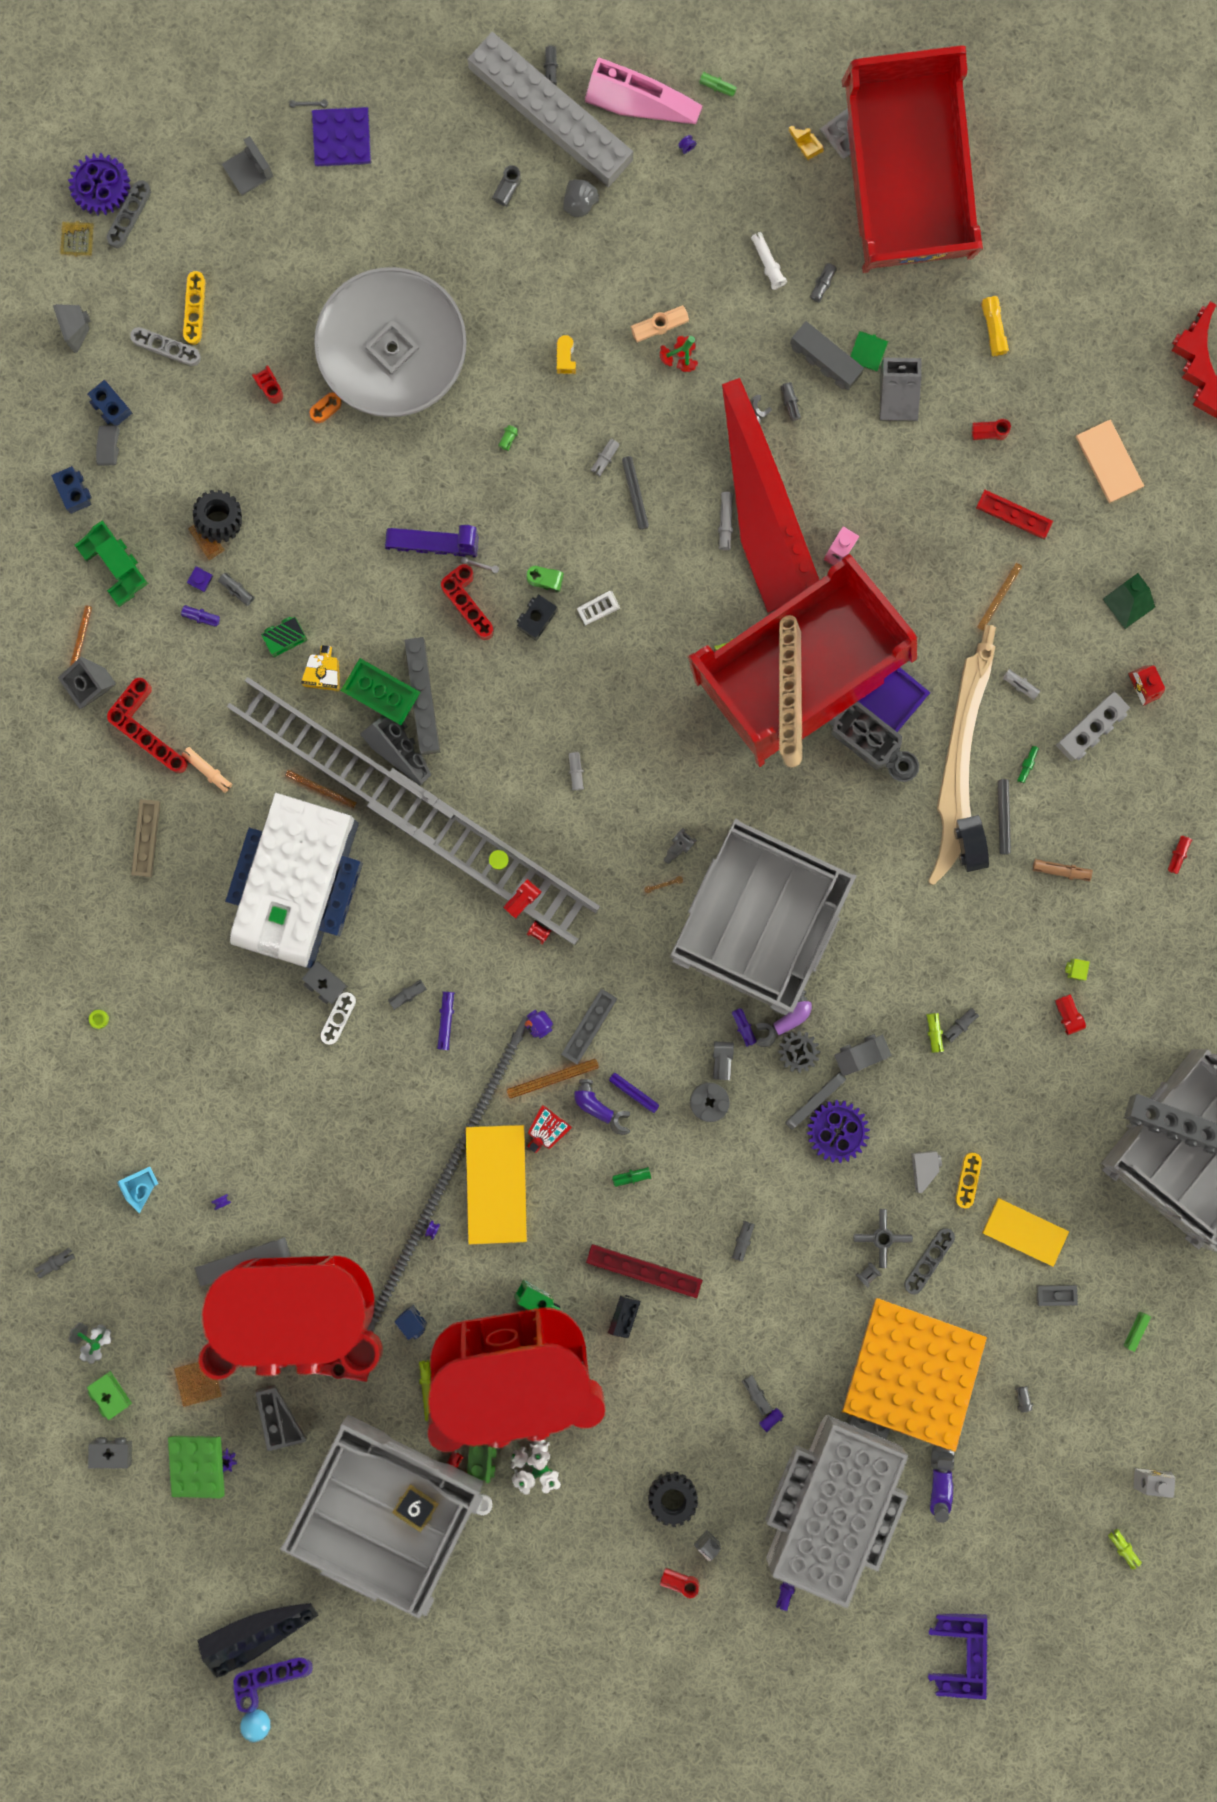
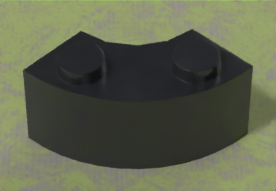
M976 815L958 819L956 828H954V835L956 839H959L961 849L959 861L961 866L964 865L966 872L989 868L988 846L980 816Z

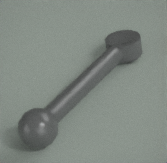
M325 99L321 100V102H295L290 100L289 106L292 108L295 106L327 107L328 101Z

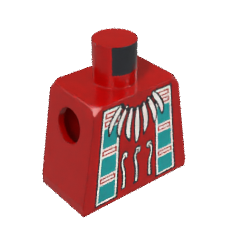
M542 1105L528 1131V1134L533 1139L527 1147L534 1153H537L542 1145L550 1149L572 1126Z

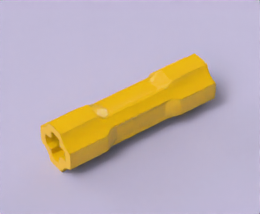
M997 296L984 298L981 304L986 318L992 356L1005 355L1009 349L1004 335L999 299Z

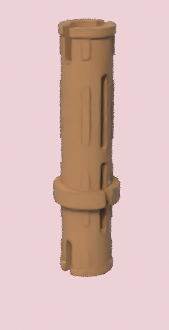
M1035 859L1033 864V871L1064 876L1070 880L1074 878L1090 882L1093 873L1092 869L1076 867L1073 864L1069 866Z

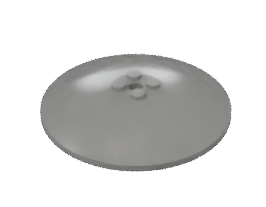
M395 267L372 269L360 273L337 288L327 300L319 315L314 339L319 369L332 391L351 407L379 417L411 415L430 407L440 400L451 389L461 372L467 345L466 331L461 313L447 291L437 282L421 273ZM390 344L398 346L395 352H389L387 347Z

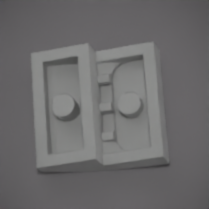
M848 108L820 128L822 134L843 159L850 155L847 132Z

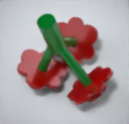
M693 336L677 337V343L674 344L675 350L671 352L664 345L660 347V359L665 365L671 367L674 362L673 355L677 354L679 357L685 356V359L678 360L677 368L681 369V371L690 372L698 366V361L689 359V356L692 354L691 351L696 348Z

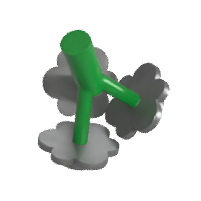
M80 1322L70 1330L71 1335L68 1340L75 1344H79L81 1340L88 1342L86 1346H82L80 1349V1359L93 1364L94 1361H99L102 1358L100 1346L109 1344L112 1341L110 1336L111 1330L106 1329L103 1324H100L97 1328L94 1327L91 1330L92 1335L90 1339L87 1337L86 1332L88 1326Z

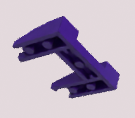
M937 1614L936 1618L939 1621L934 1629L930 1627L929 1635L967 1638V1674L928 1673L929 1681L935 1680L939 1689L935 1692L936 1696L987 1700V1614Z

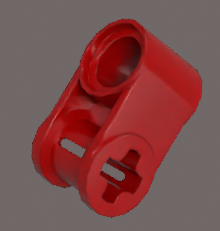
M268 365L261 372L252 374L258 387L263 391L269 402L277 404L282 401L283 391ZM273 390L278 391L275 395H270Z

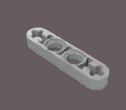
M137 327L131 331V340L139 347L189 366H196L201 361V355L194 347L144 328ZM142 333L143 337L148 339V345H146V340L140 338L137 341L135 336ZM154 340H161V347H152ZM173 346H178L180 349L176 355L170 354V349ZM185 351L189 355L194 353L196 359L192 358L190 361L189 357L184 355L183 352Z

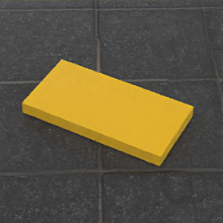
M997 1198L982 1233L1054 1267L1069 1231Z

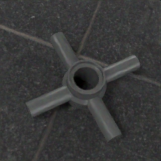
M879 1209V1229L873 1234H854L853 1236L854 1242H873L879 1248V1268H887V1248L893 1242H913L912 1235H894L887 1229V1209ZM882 1233H886L888 1236L885 1243H879L878 1241L879 1235Z

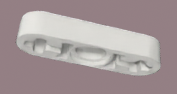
M345 992L339 996L321 1032V1040L325 1044L330 1045L338 1041L356 1004V998L353 994ZM348 996H350V1001H352V1004H347L345 1007V1010H348V1013L346 1014L342 1010H337L338 1006L342 1008L344 1005L342 998H347ZM336 1013H341L344 1016L341 1024H336L333 1021V1016ZM329 1024L340 1027L339 1031L335 1029L333 1032L335 1038L327 1041L325 1033H329L332 1027H328Z

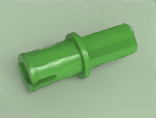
M706 72L702 73L699 84L714 89V92L719 91L731 97L735 95L737 89L736 86L723 81L721 77L717 78Z

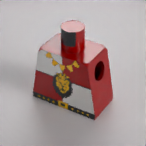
M1154 665L1143 666L1128 673L1142 706L1161 698L1165 691V686Z

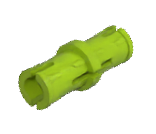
M939 1013L926 1014L929 1027L927 1034L930 1036L931 1053L943 1052L941 1036L943 1030L940 1029Z
M1115 1529L1114 1533L1118 1538L1116 1539L1112 1532L1108 1537L1117 1547L1118 1554L1124 1557L1132 1570L1136 1569L1132 1560L1135 1561L1138 1567L1142 1563L1141 1560L1133 1552L1132 1545L1126 1542L1119 1529Z

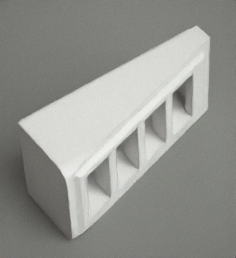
M608 591L578 607L577 610L586 626L620 609V606L613 592ZM607 598H609L612 604V607L610 608L605 600ZM599 602H602L605 611L602 612ZM592 605H595L599 614L595 615L591 607ZM586 608H588L592 616V618H588V620L586 619L587 614L584 610Z

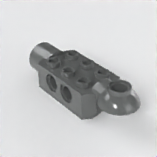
M856 702L828 721L833 726L831 735L875 770L887 767L889 774L900 782L912 780L919 772V762L915 755L908 751H900L902 736L861 703ZM898 764H906L908 770L901 771L898 768Z

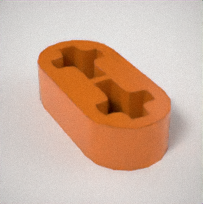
M335 393L327 394L310 409L311 419L315 423L326 421L340 409L342 405L341 399ZM329 399H337V404L335 406L333 404L328 406L330 404ZM316 410L319 411V412L322 411V413H321V414H322V417H321V418L318 417V416L314 417V416L316 415V414H315V411H316Z

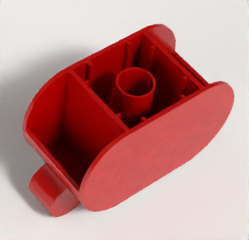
M338 1255L254 1258L241 1262L217 1278L206 1295L202 1311V1323L208 1343L203 1346L199 1353L198 1362L201 1371L205 1376L215 1380L228 1378L240 1366H256V1375L259 1376L280 1374V1368L287 1367V1365H296L297 1374H315L321 1372V1366H325L327 1363L340 1358L343 1367L350 1373L356 1375L369 1373L382 1358L383 1346L379 1337L372 1331L367 1330L375 1309L374 1291L368 1275L358 1263L350 1258Z
M536 1308L456 1322L445 1328L433 1344L430 1357L431 1384L428 1398L430 1411L428 1416V1440L439 1451L452 1452L459 1449L463 1444L471 1446L488 1444L492 1448H501L508 1445L511 1440L526 1437L531 1441H541L548 1438L551 1433L562 1431L572 1424L579 1428L594 1427L605 1416V1400L602 1387L596 1381L589 1379L586 1343L583 1333L578 1324L569 1315L560 1310Z

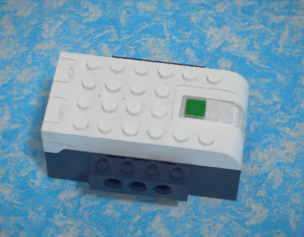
M275 793L264 830L248 828L225 902L239 906L231 931V945L306 968H311L315 964L324 933L341 936L363 866L361 861L348 857L359 825L352 816Z

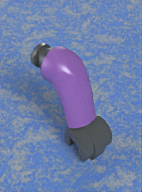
M803 990L793 1013L783 1016L774 1022L773 1026L767 1023L757 1024L758 1031H769L767 1038H760L757 1041L758 1046H771L776 1040V1034L781 1035L795 1028L809 1017L812 1003L807 1001V997L804 996L806 995L805 990Z

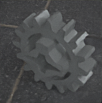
M797 1031V1036L791 1032V1038L784 1036L783 1039L786 1042L785 1044H779L783 1049L778 1051V1053L783 1054V1057L779 1060H785L784 1067L790 1065V1071L793 1072L797 1068L798 1073H801L802 1068L806 1072L809 1071V1065L815 1067L813 1061H819L816 1054L820 1053L815 1048L819 1043H813L815 1037L808 1038L807 1032L801 1036V1031ZM795 1039H800L799 1043L794 1046L789 1044ZM807 1042L811 1046L812 1053L807 1050ZM800 1046H802L801 1051H803L804 1054L799 1055V1057H797V1053L794 1051L795 1049H799ZM786 1051L791 1053V1061L788 1059ZM806 1058L809 1060L805 1064L798 1065L802 1059Z

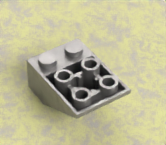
M883 358L880 365V421H918L921 358Z

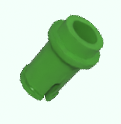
M511 425L504 428V435L498 444L499 447L509 451L515 436H518V429Z

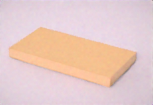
M1111 419L1076 436L1109 503L1144 487Z

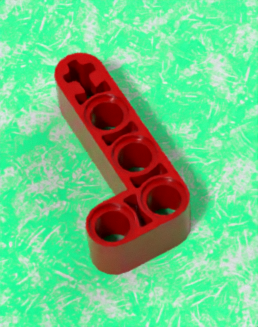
M462 564L442 579V591L477 636L482 640H489L494 634L493 625L464 590L473 581L474 574L469 565ZM468 571L470 575L468 578L463 579L460 577L461 572ZM447 583L455 584L452 590L445 589ZM464 597L467 601L465 604L459 605L457 604L458 598ZM471 612L479 614L475 620L468 618ZM480 622L482 623L484 628H488L489 632L487 634L485 632H482L481 626L479 625Z

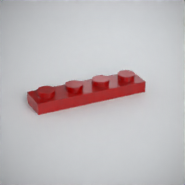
M987 490L983 491L976 506V509L1042 539L1046 538L1053 523V520Z

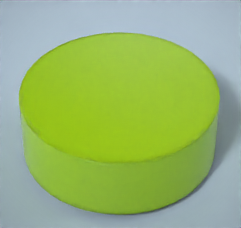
M496 850L491 853L489 863L494 869L502 870L508 865L509 859L504 851Z
M94 1010L89 1015V1024L95 1029H102L109 1022V1016L103 1010Z

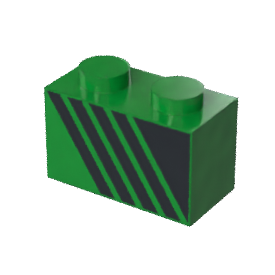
M296 617L285 618L281 621L282 624L276 627L270 626L261 634L274 658L308 640Z

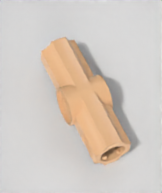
M683 305L664 313H656L652 318L631 326L636 342H640L689 322L688 313ZM662 321L665 325L659 327L655 323Z

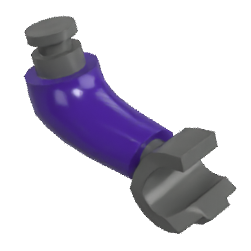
M580 1079L579 1083L581 1086H578V1091L574 1092L576 1104L593 1117L607 1124L610 1122V1127L615 1134H629L631 1131L627 1127H622L618 1123V1119L628 1118L630 1112L620 1111L613 1114L614 1111L607 1108L595 1097V1093L592 1092V1087H590L593 1081Z
M933 1447L931 1467L934 1469L930 1511L935 1516L937 1522L944 1523L949 1519V1514L952 1510L953 1479L952 1471L950 1470L954 1469L955 1452L941 1447Z

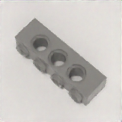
M1115 691L1112 692L1063 737L1056 746L1070 761L1075 759L1079 761L1086 755L1085 750L1089 746L1093 748L1100 741L1099 737L1103 733L1107 735L1114 728L1112 724L1116 721L1121 722L1128 715L1126 711L1130 707ZM1104 711L1110 712V720L1104 717ZM1090 724L1097 726L1098 730L1096 733L1091 731ZM1077 736L1083 738V745H1079L1077 743Z

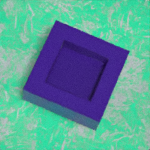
M195 566L187 584L205 592L213 575Z

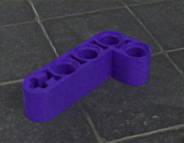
M299 1657L237 1674L233 1680L237 1709L244 1713L254 1712L259 1704L257 1690L309 1676L313 1670L312 1662L306 1658ZM302 1664L306 1665V1667L303 1668L302 1671L293 1670V1667L298 1668L301 1667ZM282 1667H285L287 1670L286 1676L281 1678L279 1671ZM266 1672L267 1680L261 1683L260 1675ZM247 1677L248 1685L242 1688L241 1680ZM249 1697L251 1699V1706L246 1709L244 1701Z

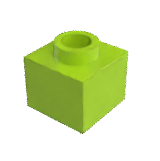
M1075 958L1071 959L1070 962H1067L1065 973H1068L1067 978L1086 981L1090 962Z

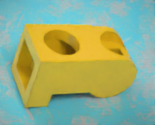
M567 335L561 336L557 341V374H576V361H571L574 343L573 339Z

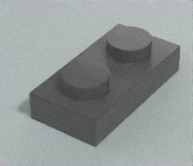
M1037 1285V1305H1078L1077 1285Z

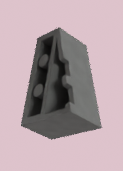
M276 1385L256 1389L267 1451L307 1442L303 1431Z

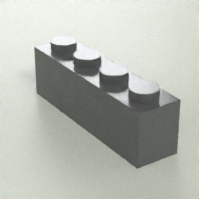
M807 321L791 338V348L796 353L805 355L808 363L813 366L816 364L821 368L820 371L824 376L832 377L839 388L849 390L862 375L863 366Z

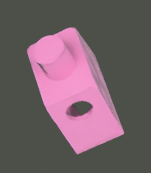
M842 527L824 560L832 565L841 561L844 556L851 552L859 536Z

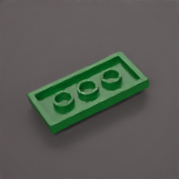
M359 658L340 690L399 725H402L421 693Z

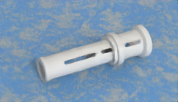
M758 232V237L754 234L751 240L765 266L764 273L772 283L771 288L774 290L784 286L787 283V279L783 277L780 265L774 261L762 232Z

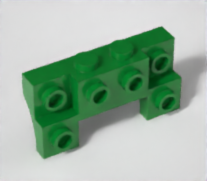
M103 520L94 525L88 534L74 545L86 562L99 554L118 580L115 585L107 590L118 607L135 597L134 594L149 584L136 566L138 564L136 558L132 553L128 555L125 551L128 547L121 538L119 540L116 539Z

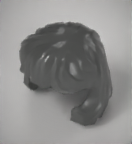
M570 180L564 197V210L576 218L587 215L592 206L599 202L597 189L588 181Z

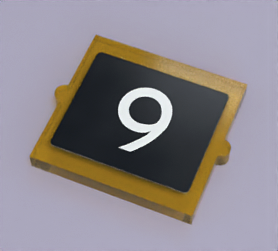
M410 1484L404 1495L399 1497L400 1501L392 1511V1514L421 1533L428 1520L432 1519L431 1516L439 1503Z

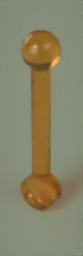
M678 876L675 880L652 887L646 886L644 891L651 893L652 890L671 884H681L683 878Z

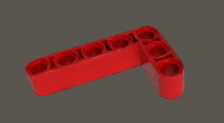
M143 678L134 679L108 711V721L175 773H183L188 765L185 758L132 718L152 691L148 681ZM145 684L144 691L138 692V686ZM133 698L132 706L126 707V701ZM121 713V720L114 722V716ZM136 725V731L130 734V726ZM151 736V743L144 745V739ZM166 748V754L163 757H159V750ZM180 759L182 762L181 766L175 769L173 764L176 760Z

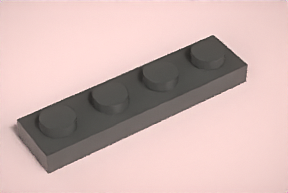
M601 989L561 1055L578 1065L618 998Z

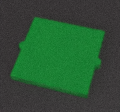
M859 331L850 357L861 366L877 372L889 341L878 338L875 334L870 335Z

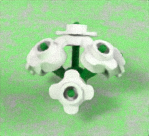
M545 1439L530 1443L533 1453L529 1458L528 1454L524 1452V1447H521L519 1451L515 1450L513 1452L511 1468L514 1469L515 1466L522 1468L525 1464L532 1467V1473L525 1472L524 1470L519 1472L517 1469L514 1470L515 1474H513L512 1483L515 1488H519L524 1494H529V1489L535 1485V1479L540 1477L544 1493L560 1487L561 1483L557 1478L558 1473L552 1471L546 1465L547 1460L550 1458V1454L547 1452L550 1443L545 1442Z

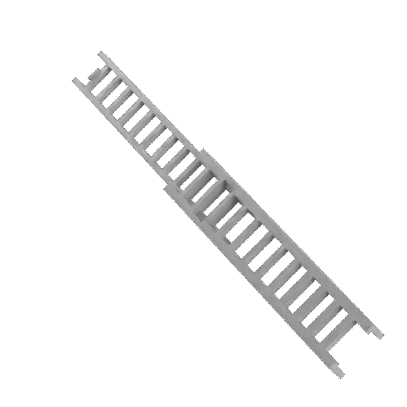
M247 677L245 679L246 683L260 692L257 697H254L246 713L231 703L227 706L230 710L368 801L367 807L507 901L517 893V889L527 879L531 881L535 874L543 878L544 882L539 888L542 893L523 911L575 946L579 939L566 930L582 906L596 914L600 908L599 905L392 768L389 772ZM266 695L276 703L263 722L259 723L250 716ZM282 706L290 711L291 714L279 732L275 734L266 726L278 708ZM297 716L307 724L292 745L284 740L282 736ZM311 727H313L323 735L310 754L307 755L299 750L298 746ZM328 737L339 745L323 766L313 758ZM345 748L354 756L343 773L338 776L329 768L341 750ZM360 758L369 764L370 767L355 787L347 782L345 778ZM374 769H376L386 777L374 795L370 797L362 792L361 788ZM391 779L402 787L388 808H386L376 800ZM406 790H408L418 798L405 817L401 818L392 811ZM424 801L432 806L433 809L418 829L408 821L420 803ZM439 811L450 819L436 840L425 834L424 831ZM456 820L467 828L449 853L440 847L439 843ZM470 831H473L482 840L468 861L464 863L454 855ZM486 842H489L498 850L504 851L514 859L498 884L486 877L492 868L490 863L482 874L470 867ZM520 863L529 870L513 894L503 889V887ZM552 884L561 891L545 915H542L535 908ZM568 895L576 900V903L559 926L551 921V918Z

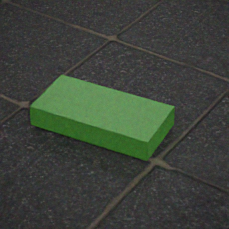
M1141 1311L1138 1313L1125 1340L1124 1347L1135 1352L1151 1316Z

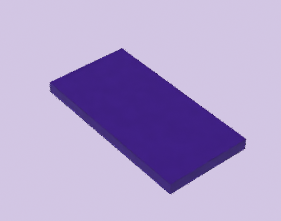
M898 668L885 677L884 684L858 702L898 732L930 692L903 669Z

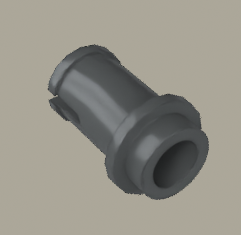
M1028 1386L1015 1388L1019 1401L1018 1409L1021 1412L1032 1411L1033 1403L1030 1401Z

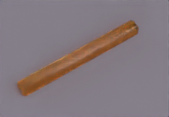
M592 1059L507 1089V1094L512 1099L598 1069L599 1065L596 1059Z

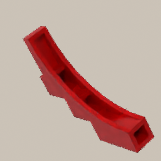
M1210 301L1206 307L1202 306L1196 316L1199 319L1197 322L1193 321L1188 330L1185 329L1181 335L1177 334L1172 341L1174 347L1171 351L1188 360L1182 369L1185 372L1182 378L1199 387L1192 397L1195 399L1192 405L1217 419V376L1210 362L1208 352V329L1212 314L1217 305Z

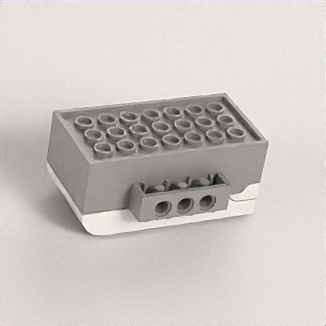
M826 1415L821 1421L810 1450L794 1445L765 1517L767 1525L777 1529L766 1557L772 1577L848 1608L864 1566L879 1571L908 1498L904 1490L896 1487L908 1458L904 1449L898 1444L829 1415Z

